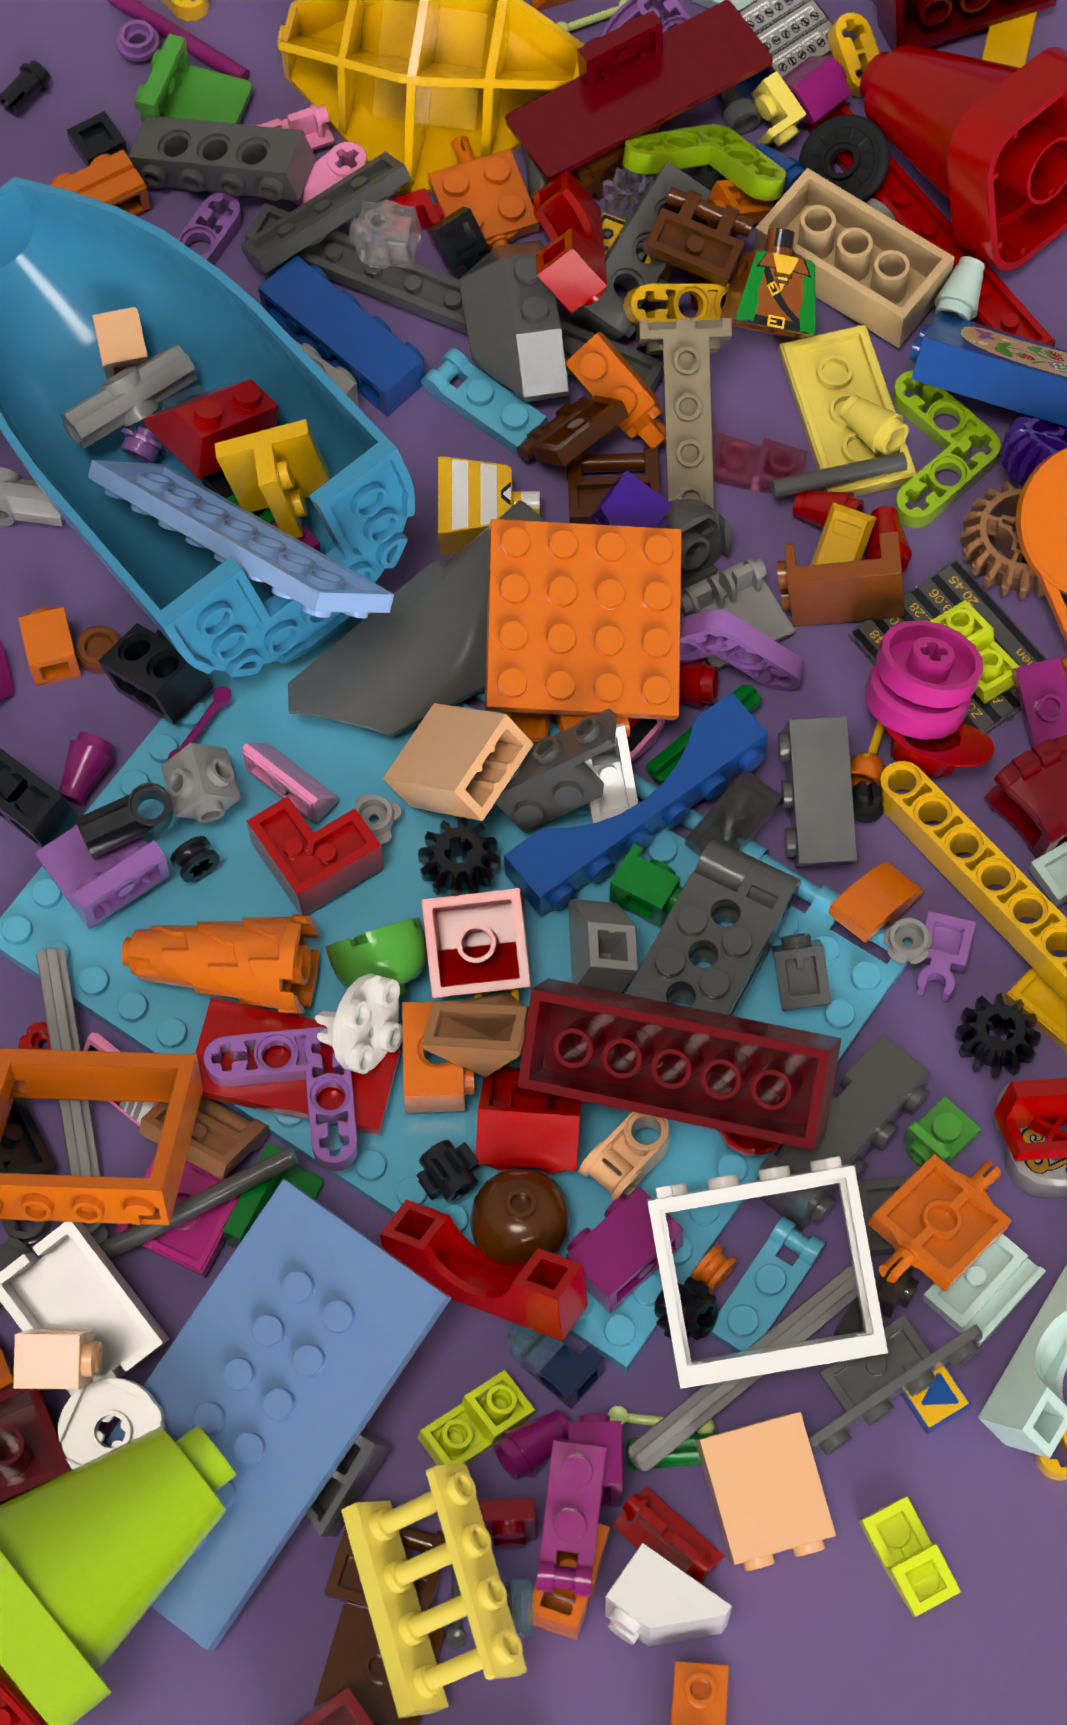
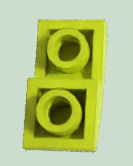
M966 600L929 621L943 624L961 633L976 646L983 659V673L974 693L984 704L1015 686L1011 669L1020 666L994 641V628Z
M503 1370L465 1395L460 1405L420 1430L417 1439L437 1465L465 1464L467 1466L499 1442L503 1432L520 1426L532 1416L535 1409L506 1370Z

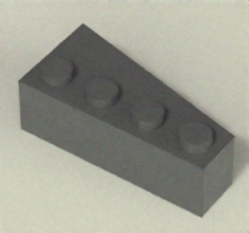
M882 1035L844 1075L839 1085L844 1090L839 1095L833 1091L826 1135L814 1150L784 1144L777 1157L771 1153L760 1164L759 1170L789 1165L790 1174L811 1171L810 1161L840 1156L842 1166L848 1164L855 1166L858 1180L868 1166L863 1161L874 1147L882 1151L897 1133L899 1127L894 1123L905 1111L910 1115L914 1114L927 1098L929 1091L925 1089L930 1071ZM836 1183L758 1198L782 1217L785 1216L796 1223V1228L803 1232L812 1220L819 1225L828 1216L837 1202L832 1196L837 1192L839 1186Z

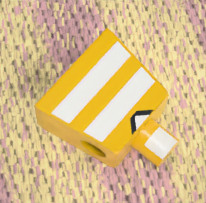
M445 456L438 457V541L440 556L458 553L489 526L491 519H498L520 500L529 505L540 516V491H512V468L508 465Z

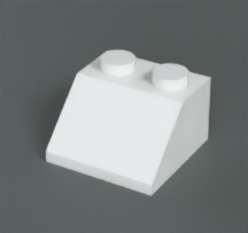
M643 1543L610 1589L605 1600V1616L611 1620L608 1628L629 1644L634 1645L638 1639L647 1646L722 1634L728 1624L732 1608L726 1601Z

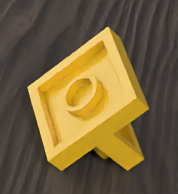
M303 419L214 443L216 458L240 507L249 512L270 508L280 530L295 538L303 537L301 517L307 516L304 498L309 497V495L332 478L307 420Z

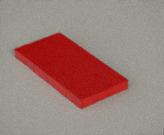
M211 998L195 1052L203 1084L202 1097L309 1120L306 1080L236 1087L219 1086L208 1077L203 1060L204 1052L212 1041L224 1036L324 1027V1025L317 1023L315 1019ZM403 1039L395 1052H387L377 1066L367 1073L361 1074L351 1071L356 1129L358 1131L377 1135L381 1134L403 1048ZM323 1043L321 1044L322 1049L318 1053L322 1056L324 1074L334 1073L332 1063L334 1050L332 1046ZM283 1046L270 1047L263 1055L264 1063L272 1068L283 1067L291 1058V1052ZM248 1049L250 1070L257 1069L254 1049ZM226 1052L222 1054V1061L218 1063L221 1064L222 1071L232 1070V1063L241 1060H234L232 1053ZM329 1087L323 1089L318 1094L316 1101L320 1107L326 1110H334L343 1104L345 1094L338 1088Z

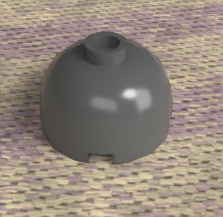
M677 498L669 501L672 503V506L664 517L670 521L667 529H682L681 590L714 575L718 571L713 564L718 559L720 553L727 557L731 548L733 533L729 521L706 503L695 499Z

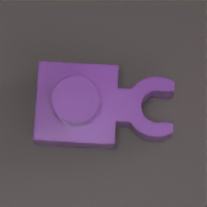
M928 911L925 926L931 933L932 945L927 949V958L921 962L929 964V966L922 969L916 983V993L923 996L927 982L937 980L944 987L942 1001H949L955 986V978L950 970L964 973L976 922Z

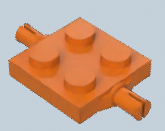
M461 136V144L458 137L453 139L450 145L454 150L458 163L452 167L428 173L429 187L435 202L440 203L445 218L463 206L470 208L489 246L486 249L488 251L493 250L496 246L511 244L518 237L538 232L540 222L534 216L533 204L511 149L485 157H474L468 137Z
M934 1154L872 1215L868 1222V1225L889 1242L895 1250L879 1266L881 1276L884 1278L890 1272L886 1280L890 1283H895L912 1265L921 1270L946 1292L1007 1230L1012 1222L1006 1214L992 1203L985 1192L1001 1177L999 1167L996 1166L989 1173L994 1163L985 1161L971 1177H968L953 1170Z

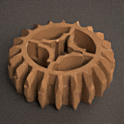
M1006 480L1002 484L1000 492L990 487L985 492L984 499L976 498L972 503L971 512L965 515L962 525L964 530H962L960 536L961 546L964 547L962 557L964 562L972 563L970 569L972 577L985 575L983 581L985 590L997 584L1001 586L1000 594L1002 598L1009 593V590L1017 591L1020 601L1026 598L1027 591H1032L1040 600L1045 594L1038 577L1027 564L1021 549H1017L1019 542L1016 532V510L1023 486L1020 485L1018 489H1015ZM997 550L1001 551L1006 557L1001 555Z

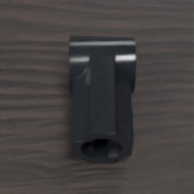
M144 783L133 789L131 794L75 819V822L88 851L94 859L145 835L160 834L168 829L173 819L172 802L169 793L164 787L156 783ZM155 799L163 804L164 810L157 818L145 819L137 812L140 804L145 800Z

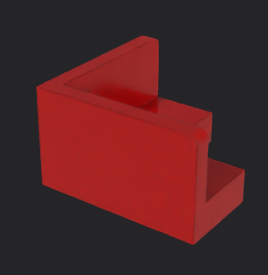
M288 796L246 820L252 845L300 915L310 914L384 868L381 844L355 808L314 833Z

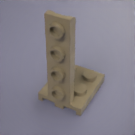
M732 318L696 321L695 319H677L676 321L649 322L647 320L639 321L636 329V349L646 348L647 355L663 356L668 501L677 498L695 499L706 503L714 509L710 354L718 353L721 346H725L732 337Z

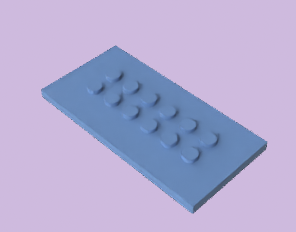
M285 1179L278 1186L143 1386L163 1408L165 1413V1430L174 1442L198 1425L221 1452L237 1475L214 1493L226 1509V1513L151 1605L153 1609L207 1651L215 1650L452 1298L295 1184ZM121 1420L106 1440L105 1444L107 1446H111L115 1440L123 1441L125 1431L120 1428Z

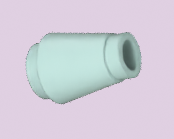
M963 256L959 259L958 264L934 300V304L937 307L935 310L936 316L940 312L967 321L977 316L985 265L980 260L969 256Z

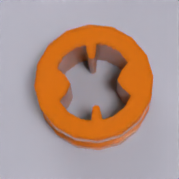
M720 1244L714 1246L704 1256L691 1275V1278L702 1281L705 1285L709 1286L708 1293L710 1294L715 1293L724 1284L739 1262L735 1256L726 1257L723 1253L724 1247Z

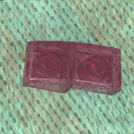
M717 432L712 443L713 482L741 489L772 493L770 487L771 480L802 473L807 451L765 437L759 446Z

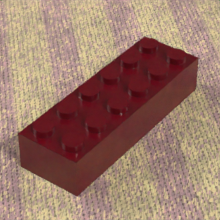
M548 978L531 989L517 1087L814 1150L826 1135L842 1038Z

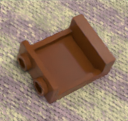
M898 531L879 533L881 558L798 566L794 543L785 544L786 560L777 561L778 584L781 593L782 611L791 610L793 627L905 617Z

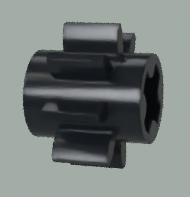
M443 1140L432 1146L420 1157L419 1163L424 1170L416 1176L431 1200L436 1199L442 1194L447 1203H453L476 1187L478 1179L473 1173L480 1169V1166L477 1164L479 1162L466 1142L455 1148L450 1140Z
M691 1277L686 1279L684 1285L678 1283L687 1340L689 1336L698 1340L706 1337L714 1328L718 1318V1308L714 1303L716 1296L708 1293L709 1286ZM662 1289L654 1307L655 1315L659 1318L656 1325L665 1329L664 1336L671 1339Z

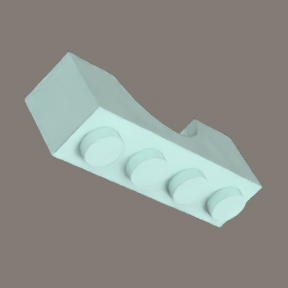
M1067 1264L978 1416L1006 1446L1047 1458L1052 1456L1067 1429V1405L1062 1393L1063 1378L1067 1369Z

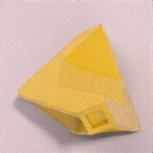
M296 0L290 4L286 23L281 25L278 34V51H281L284 77L310 105L314 103L316 107L325 106L329 117V122L327 123L345 142H353L360 145L366 152L367 163L386 151L406 166L411 180L399 187L397 193L394 194L396 196H402L422 188L426 189L428 195L432 192L428 184V173L452 167L458 163L454 150L450 145L451 141L457 137L460 144L461 136L468 137L474 157H485L508 149L514 152L522 148L507 126L505 116L579 77L577 49L585 45L523 0Z

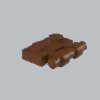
M671 187L665 204L679 209L680 212L677 214L661 208L643 253L727 287L745 244L744 241L732 237L730 234L735 232L748 238L755 221L739 215L740 210L727 205L726 208H722L702 199L703 194L691 189L686 193ZM694 216L718 225L716 230L694 221Z
M597 395L590 400L586 397H581L575 403H566L558 409L556 417L545 426L539 425L532 429L526 435L528 439L519 445L516 451L525 462L536 457L539 462L560 467L569 466L579 461L583 456V452L596 441L603 440L612 435L616 430L615 426L626 419L629 414L622 400Z

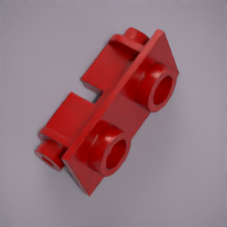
M646 1486L639 1494L634 1493L622 1507L624 1511L611 1524L634 1547L639 1549L642 1543L700 1584L724 1558V1555Z

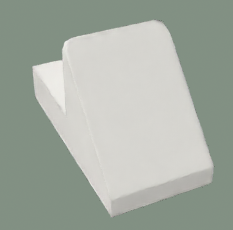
M624 723L616 724L615 745L613 748L584 761L604 782L603 796L588 803L592 823L619 815L638 804Z

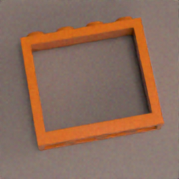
M0 1048V1143L14 1098L169 1103L150 1178L0 1173V1219L32 1220L36 1222H83L87 1224L115 1223L140 1226L141 1224L170 1225L203 1093L197 1054Z

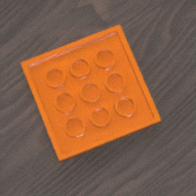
M491 519L489 524L485 711L595 716L607 709H611L617 717L676 720L679 717L682 529Z

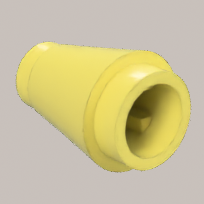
M857 395L848 398L840 411V417L846 421L876 454L882 452L885 455H891L895 453L907 438L909 427L903 422L902 415L862 399Z

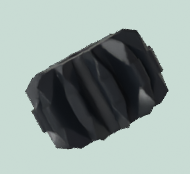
M462 817L458 822L457 828H451L449 823L442 820L440 823L441 834L427 831L424 837L427 847L420 848L418 860L424 865L420 869L422 879L425 882L433 881V892L437 896L447 889H451V896L461 895V891L466 890L469 894L479 893L478 884L492 887L494 884L492 872L500 869L501 860L495 854L498 850L497 840L495 837H485L486 827L482 823L469 830L467 820ZM456 856H462L463 862L457 863Z
M1002 992L996 995L994 1005L984 996H981L976 1000L975 1009L965 1008L960 1017L964 1024L957 1026L955 1038L964 1042L959 1049L960 1058L975 1056L972 1065L974 1073L982 1070L983 1066L987 1065L991 1067L990 1074L993 1079L1000 1076L1002 1066L1013 1076L1018 1074L1021 1069V1062L1029 1064L1034 1060L1036 1053L1032 1047L1039 1045L1041 1040L1040 1032L1032 1029L1037 1021L1036 1014H1020L1024 1005L1022 999L1015 1001L1012 1006L1005 1005L1006 998ZM990 1031H993L995 1035L990 1037ZM1006 1035L1007 1038L1003 1041L1000 1036Z

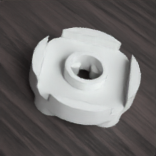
M123 1378L95 1381L75 1392L65 1404L58 1423L59 1442H62L63 1452L67 1456L66 1460L73 1470L160 1426L165 1430V1413L153 1395L136 1382ZM115 1416L122 1421L120 1428L125 1431V1437L123 1441L115 1440L111 1446H107L103 1443L105 1434L99 1430V1425L102 1421L111 1422Z

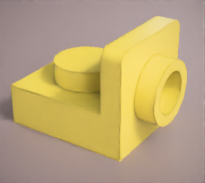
M776 71L765 78L751 93L755 99V106L762 118L770 121L773 125L758 140V145L766 144L768 146L772 142H775L777 147L784 145L799 133L796 125L807 115Z

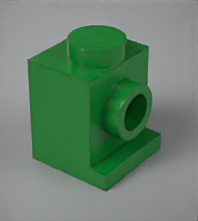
M634 843L610 881L609 901L618 903L620 907L661 927L683 888L680 886V877L676 876L675 871L670 866L659 860L653 859L649 862L642 858V847Z

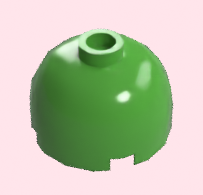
M419 917L377 928L354 937L352 940L347 938L325 947L337 979L347 989L359 977L371 973L397 980L400 986L399 996L407 994L405 984L417 978L426 965V938Z

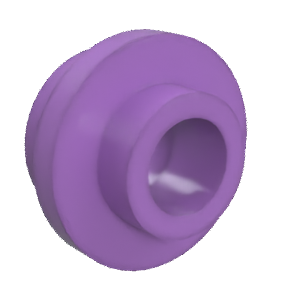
M132 20L125 23L120 29L116 40L121 56L133 62H142L152 58L155 51L160 47L157 31L143 20Z

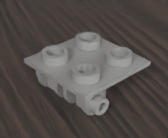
M748 558L681 590V618L705 610H723L736 615L775 641H779L796 631L763 579L767 575V570L761 559L753 561L751 558ZM716 655L705 657L710 666H717L718 669L729 664Z

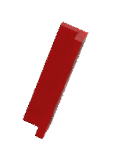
M1067 1078L1011 1081L995 1108L993 1115L1014 1160L1067 1158V1133L1059 1129L1060 1125H1067ZM1028 1127L1045 1137L1046 1140L1045 1142L1025 1143L1019 1128Z

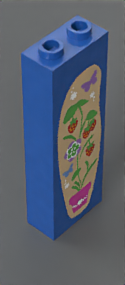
M938 312L931 325L924 323L920 335L915 337L908 359L909 363L915 364L912 380L1067 427L1066 350Z

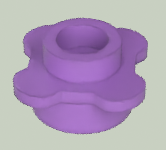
M136 426L134 431L122 428L121 433L125 435V440L120 449L124 453L142 462L152 464L155 463L158 455H166L167 451L159 443L160 440L149 429L141 426Z

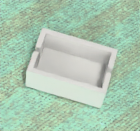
M64 1222L32 1248L38 1256L44 1255L42 1258L38 1259L34 1252L26 1253L0 1272V1302L22 1331L29 1329L94 1330V1342H102L103 1357L101 1373H94L93 1382L110 1378H121L125 1373L120 1368V1365L127 1372L170 1340L82 1222ZM66 1389V1390H67V1391L69 1392V1394L72 1396L75 1392H77V1391L80 1390V1389Z

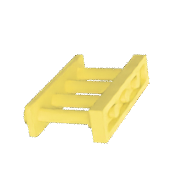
M465 1464L435 1465L427 1469L426 1475L431 1491L394 1509L392 1508L391 1501L356 1502L341 1509L399 1718L433 1714L449 1707L443 1686L482 1669L487 1680L516 1677L527 1671L522 1654V1643L514 1627L507 1603L506 1589L499 1576L491 1548V1538L485 1528L477 1501L476 1487ZM437 1512L446 1543L407 1560L399 1530ZM452 1564L461 1595L422 1612L414 1581ZM467 1616L476 1648L437 1665L428 1633Z

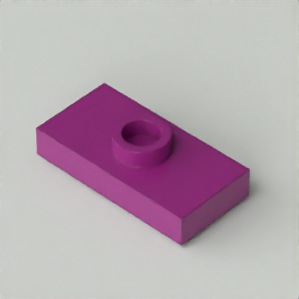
M1060 656L1011 669L1031 748L1047 739L1051 740L1066 735L1067 682Z

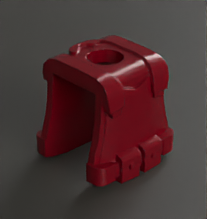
M1066 734L1055 739H1047L1034 746L1031 750H1027L1012 759L995 776L994 781L997 785L984 797L992 812L996 811L1020 834L1035 858H1039L1067 841Z

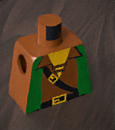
M769 228L765 251L753 250L741 254L720 315V320L722 318H732V326L793 339L815 336V264L810 260L792 257L794 231L782 228Z

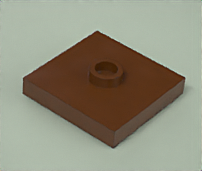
M344 1601L314 1707L343 1685H346L374 1725H420L423 1715L398 1717L369 1609ZM442 1628L428 1633L437 1664L446 1636V1630Z

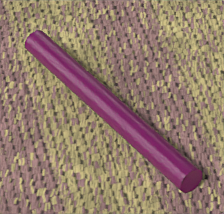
M107 0L132 18L146 21L158 34L166 39L168 34L184 37L188 53L218 72L248 80L250 76L248 69L138 0Z

